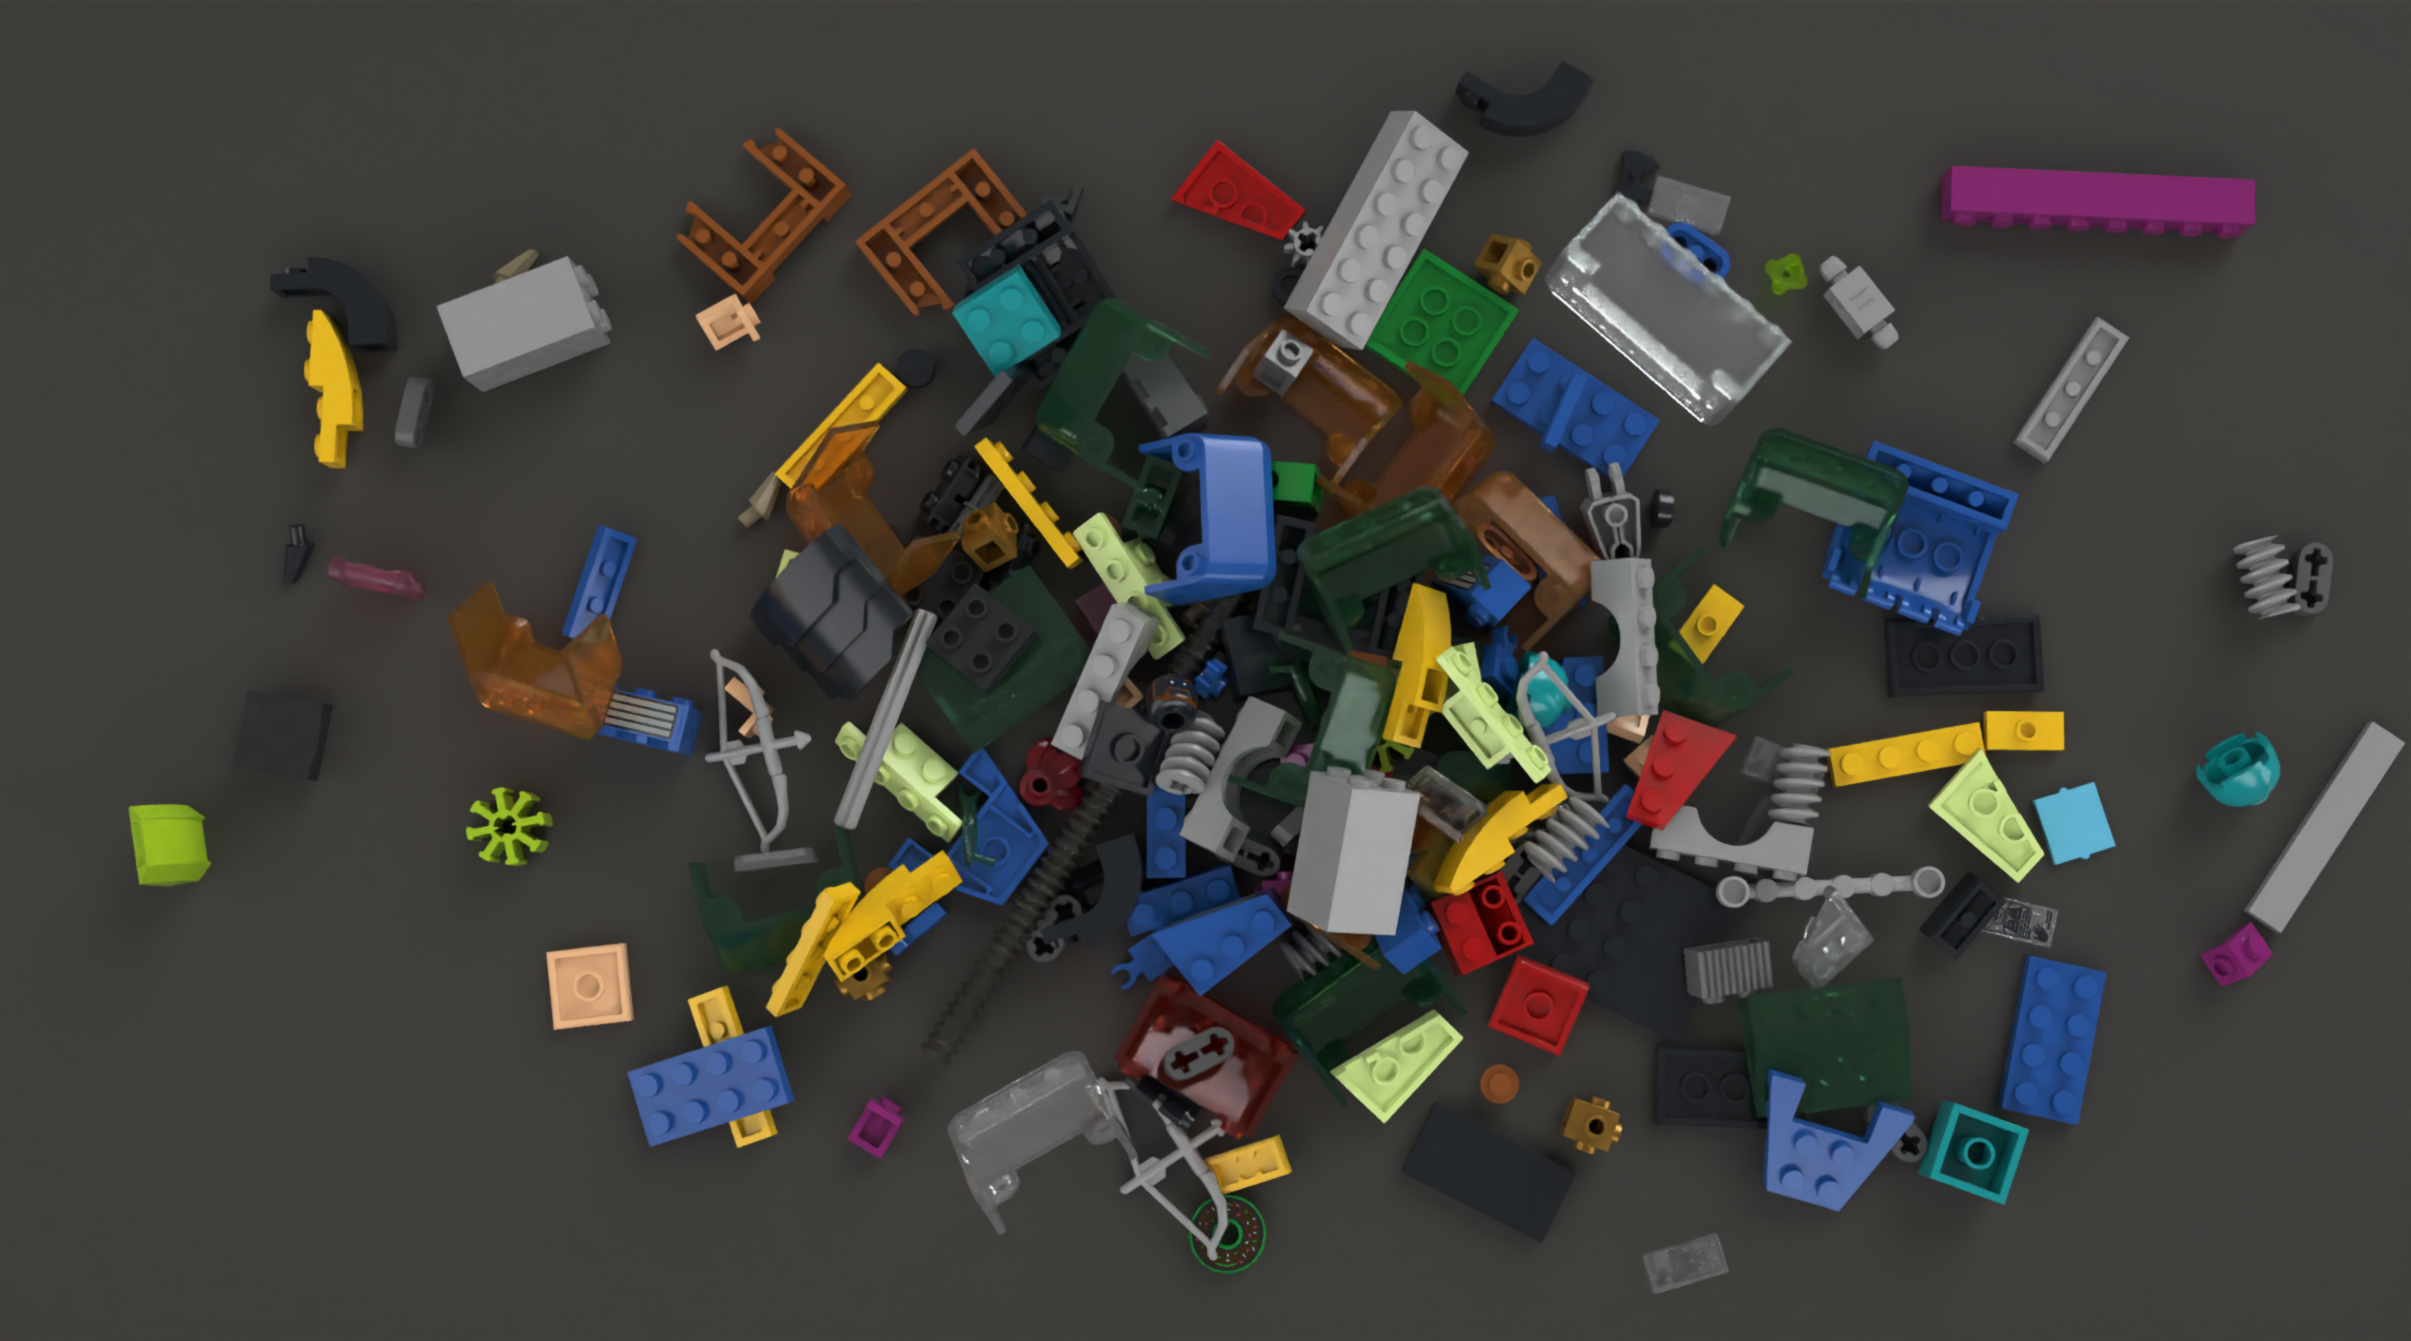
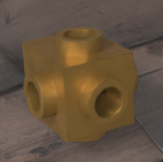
M1491 233L1473 266L1489 280L1487 285L1496 292L1507 295L1511 291L1525 295L1543 262L1531 252L1533 247L1523 239Z
M995 502L982 509L974 510L967 517L963 518V536L961 537L963 550L986 573L1017 557L1018 525L1013 516L1009 513H1004Z
M882 953L864 966L868 970V977L864 981L857 980L854 974L843 982H840L837 976L834 977L838 988L845 997L851 995L854 1000L864 997L868 1003L887 991L884 984L893 980L889 973L893 967L885 953Z
M1590 1095L1588 1102L1570 1096L1558 1133L1575 1140L1573 1148L1595 1155L1597 1148L1608 1152L1610 1144H1617L1623 1123L1618 1122L1620 1114L1611 1111L1613 1103ZM1595 1119L1596 1127L1590 1131L1589 1123Z

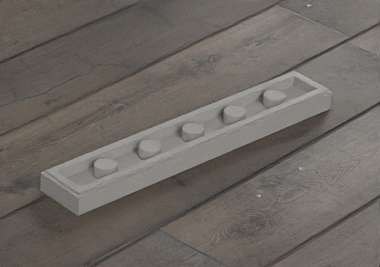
M2374 721L2366 723L2244 909V912L2275 933L2283 931L2405 742Z

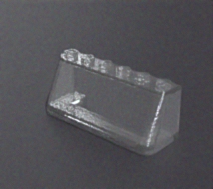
M1619 191L1563 249L1545 275V282L1554 295L1694 417L1709 426L1718 425L1792 343L1778 326L1767 321L1755 310L1748 300L1737 295L1719 275L1712 273L1700 263L1693 252L1683 248L1669 236L1663 226L1654 223L1639 209L1634 201L1624 197Z

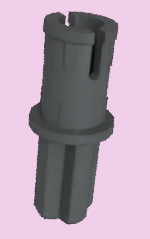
M993 475L986 476L970 502H963V510L946 533V536L958 545L962 546L963 518L967 517L974 510L982 509L995 502L1004 489L1003 483Z

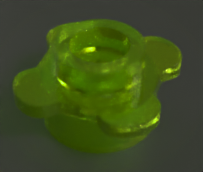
M1790 253L1778 261L1770 259L1766 263L1765 272L1771 277L1773 283L1771 290L1774 294L1783 295L1786 290L1793 288L1801 290L1807 285L1808 278L1804 275V267L1799 255ZM1788 271L1790 276L1784 277L1783 272Z

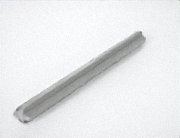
M917 609L912 618L834 818V823L842 828L855 829L926 649L927 645L925 642L931 636L937 621V616L929 611Z

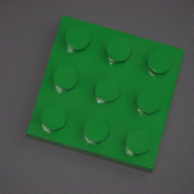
M1423 249L1389 300L1364 347L1457 407L1518 314L1519 309L1426 249Z

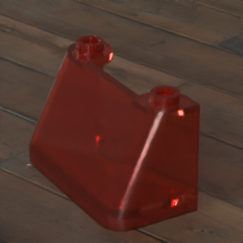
M1164 971L1116 1052L1114 1059L1120 1062L1117 1067L1131 1077L1138 1079L1140 1074L1151 1075L1217 1114V1117L1222 1121L1220 1128L1237 1139L1245 1135L1251 1139L1299 1054L1298 1049L1287 1041L1204 993L1202 996H1199L1190 984ZM1213 1027L1224 1028L1233 1036L1235 1043L1234 1051L1225 1061L1182 1081L1173 1080L1164 1072L1162 1065L1163 1057L1171 1047ZM1210 1035L1211 1042L1200 1048L1203 1056L1212 1051L1221 1056V1048L1226 1045L1224 1039H1216L1214 1035ZM1175 1052L1176 1060L1171 1063V1066L1174 1070L1180 1068L1183 1073L1188 1072L1186 1065L1197 1058L1194 1052L1186 1056H1181L1179 1052Z

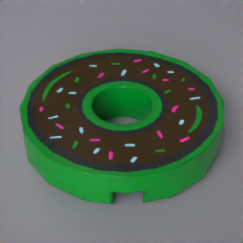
M1224 1194L1223 1196L1227 1202L1228 1222L1234 1224L1239 1231L1237 1240L1231 1244L1219 1242L1216 1248L1217 1259L1212 1261L1207 1256V1247L1190 1231L1188 1236L1192 1252L1201 1264L1214 1272L1230 1274L1243 1271L1257 1261L1265 1246L1266 1228L1263 1216L1252 1202L1240 1195ZM1212 1197L1198 1206L1190 1220L1210 1240L1218 1225L1217 1207Z

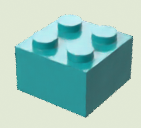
M1019 264L957 303L952 312L994 377L1000 371L1018 364L1060 337L1061 327Z
M1942 1100L1927 1143L1926 1154L1922 1158L1917 1174L2005 1205L2029 1129L1963 1105Z

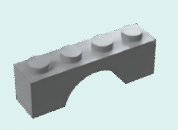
M1620 558L1591 561L1592 601L1600 603L1610 610L1620 630V649L1617 658L1605 673L1596 678L1597 717L1609 712H1614L1617 717L1658 715L1660 690L1657 686L1656 674L1658 651L1655 646L1654 626L1656 624V611L1653 607L1652 591L1655 577L1651 568V559Z
M1129 602L1111 605L1051 745L1082 760L1101 700L1115 704L1129 672L1137 661L1146 654L1160 618Z
M1249 695L1245 705L1237 713L1236 723L1227 740L1220 747L1218 758L1210 772V777L1203 781L1205 783V790L1199 794L1192 810L1186 815L1184 826L1179 835L1204 849L1234 862L1251 828L1243 818L1239 804L1240 791L1244 780L1260 763L1273 758H1286L1302 722L1288 712Z
M1683 805L1663 831L1655 828L1652 829L1649 849L1657 850V858L1679 861L1680 855L1696 857L1695 864L1718 868L1720 861L1735 864L1734 871L1757 875L1759 868L1774 871L1773 878L1796 882L1797 875H1807L1814 828L1775 821L1767 833L1756 842L1742 846H1733L1719 842L1709 835L1700 822L1697 808Z

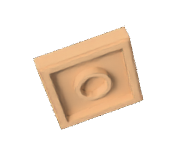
M626 943L546 952L554 1030L634 1020Z

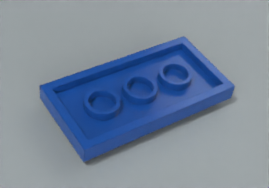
M1532 338L1490 403L1543 437L1569 378L1575 373L1587 377L1588 379L1559 441L1558 447L1588 467L1595 468L1599 474L1610 480L1608 464L1618 462L1622 477H1624L1660 422V419L1535 338Z
M2026 956L1997 1108L2078 1125L2107 972L2035 956Z
M772 1025L627 1072L650 1147L795 1101Z

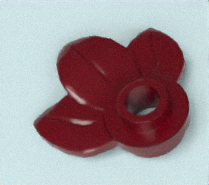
M1047 737L1038 741L1026 756L1027 772L1020 780L1019 792L1022 799L1031 806L1042 807L1049 804L1060 811H1070L1086 801L1084 793L1076 786L1083 778L1077 774L1082 760L1067 752L1058 754L1056 747L1051 745L1052 739ZM1033 782H1043L1046 787L1045 791L1041 793L1036 792L1032 786Z

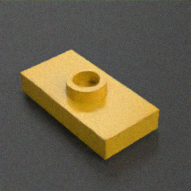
M1715 584L1711 585L1668 644V647L1698 669L1701 668L1745 606Z
M1983 712L1985 750H2064V712Z
M1279 1134L1205 1159L1208 1170L1215 1172L1223 1195L1292 1172Z

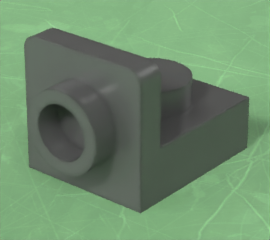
M1282 330L1251 376L1283 397L1312 355L1313 349L1286 330Z

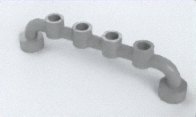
M1932 866L1920 867L1912 875L1890 876L1886 873H1875L1868 878H1851L1848 875H1836L1829 880H1813L1809 877H1798L1796 882H1774L1771 879H1759L1754 883L1747 884L1740 877L1730 876L1723 878L1718 883L1716 897L1722 905L1729 908L1740 907L1748 899H1755L1758 902H1770L1780 897L1809 900L1819 895L1848 898L1853 894L1859 893L1887 896L1891 892L1913 891L1919 897L1932 898L1938 896L1943 891L1945 878L1939 869Z

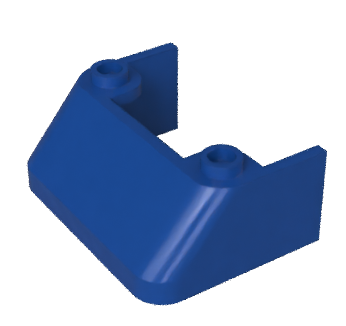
M1186 433L1139 445L1140 453L1164 464L1177 467L1189 473L1199 471L1202 543L1184 549L1177 560V579L1144 586V593L1176 606H1183L1267 587L1273 581L1276 574L1271 452L1268 445L1250 436Z

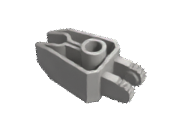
M1619 463L1608 464V476L1612 492L1603 494L1601 493L1600 479L1596 469H1586L1585 476L1589 497L1583 500L1579 508L1598 556L1601 560L1616 559L1615 549L1621 543L1625 558H1639L1641 550L1640 500L1625 491Z

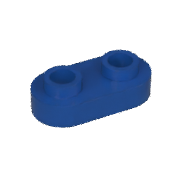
M1683 222L1674 223L1662 234L1660 250L1663 256L1699 283L1715 285L1721 282L1728 274L1731 265L1728 253L1690 224ZM1679 239L1683 241L1684 249H1675L1672 245V240ZM1709 261L1713 263L1715 271H1705L1703 262Z

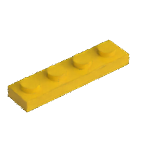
M878 362L780 467L775 475L805 502L901 399L908 389Z
M985 437L975 445L976 450L1064 564L1073 570L1084 560L1078 554L1082 548L1070 531L1063 534L1057 527L1055 522L1060 519L1047 501H1044L1042 504L1037 501L1032 494L1037 488L1022 470L1017 474L1013 470L1009 462L1014 458L999 440L996 444H993L991 440Z
M1976 722L1827 749V751L1831 752V756L1827 757L1832 786L1838 787L1965 764L1978 748L1982 749L1985 756L1986 753L1980 724Z
M851 882L836 887H828L817 897L815 901L817 906L811 918L803 925L801 929L802 936L796 948L788 955L786 959L787 966L782 976L772 987L773 994L766 1009L775 1017L802 1008L826 961L823 955L831 939L843 921L849 916L861 892Z
M728 986L688 999L703 1047L744 1034ZM770 1109L729 1122L737 1148L778 1134Z

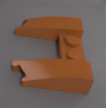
M780 128L774 129L779 141L757 149L753 139L746 141L742 145L750 155L791 191L743 244H740L692 201L687 204L685 209L688 215L695 217L689 237H685L682 234H677L676 237L702 263L751 305L776 279L773 272L822 219L828 223L853 196L843 181Z
M974 148L855 241L857 248L915 317L920 316L918 310L920 308L942 304L943 311L951 310L955 305L910 249L966 205L972 209L993 236L1028 215Z

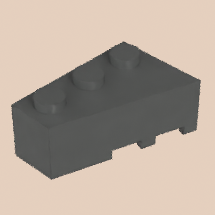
M1146 324L1108 347L1109 356L1161 439L1186 433H1198L1207 427L1209 409L1199 394L1195 395L1188 385L1190 380L1180 363L1174 364L1166 351L1170 349L1159 330L1153 333Z

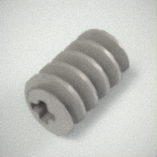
M2279 535L2242 543L2233 548L2234 554L2246 555L2244 559L2236 564L2238 569L2250 570L2240 580L2241 583L2254 585L2244 595L2245 598L2258 599V602L2250 606L2248 610L2249 613L2261 614L2262 617L2259 619L2301 609L2300 604L2287 603V599L2297 594L2296 589L2283 588V585L2293 579L2292 574L2279 572L2281 568L2289 564L2288 559L2275 557L2276 554L2285 549L2284 544H2273L2271 542L2272 539Z
M1198 710L1197 718L1193 724L1182 731L1176 732L1171 737L1170 747L1165 752V759L1161 763L1160 772L1156 776V783L1159 788L1175 795L1201 794L1205 790V783L1203 781L1210 777V770L1208 768L1214 765L1215 757L1213 755H1216L1220 750L1218 742H1221L1225 737L1223 729L1215 723L1210 715Z
M1790 743L1791 748L1780 750V756L1788 760L1789 763L1777 765V771L1785 775L1786 778L1774 780V786L1783 791V793L1773 794L1770 799L1780 808L1769 810L1767 815L1782 823L1814 828L1806 823V819L1818 817L1819 813L1809 808V804L1821 802L1822 798L1814 794L1812 788L1825 786V782L1816 778L1815 773L1828 771V767L1819 763L1818 758L1829 757L1831 752L1813 746Z
M1571 796L1567 800L1571 811L1561 807L1556 811L1560 822L1553 819H1548L1545 822L1549 834L1542 830H1537L1534 833L1539 845L1530 841H1526L1523 844L1528 855L1527 858L1552 883L1556 882L1552 874L1553 869L1563 873L1567 871L1562 860L1564 857L1574 862L1578 860L1573 849L1575 846L1585 851L1589 849L1584 838L1586 835L1597 840L1600 838L1595 827L1597 824L1608 829L1610 828L1606 820L1593 807L1576 797Z

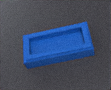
M1575 373L1569 378L1539 444L1541 450L1552 454L1557 448L1588 379L1587 377Z

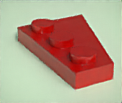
M1219 140L1214 143L1170 199L1175 203L1282 242L1288 236L1289 229L1293 230L1306 213L1304 208Z
M1663 710L1625 818L1663 831L1702 780L1714 768L1722 755L1735 742L1737 735Z

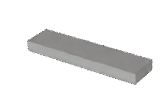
M2099 317L2093 319L2012 443L2043 463L2049 461L2130 337Z

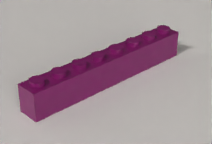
M1951 166L1942 175L1941 220H1953V225L1972 226L1976 222H1991V227L2008 228L2014 226V223L2028 224V228L2034 230H2044L2051 228L2052 225L2066 226V230L2075 232L2086 231L2090 227H2104V232L2122 233L2128 229H2141L2142 234L2159 235L2165 233V230L2179 231V235L2185 237L2200 236L2203 232L2217 233L2219 238H2236L2255 225V180Z

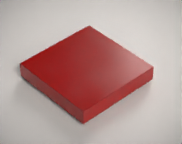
M1517 954L1489 1019L1488 1027L1560 1056L1589 991L1590 983Z

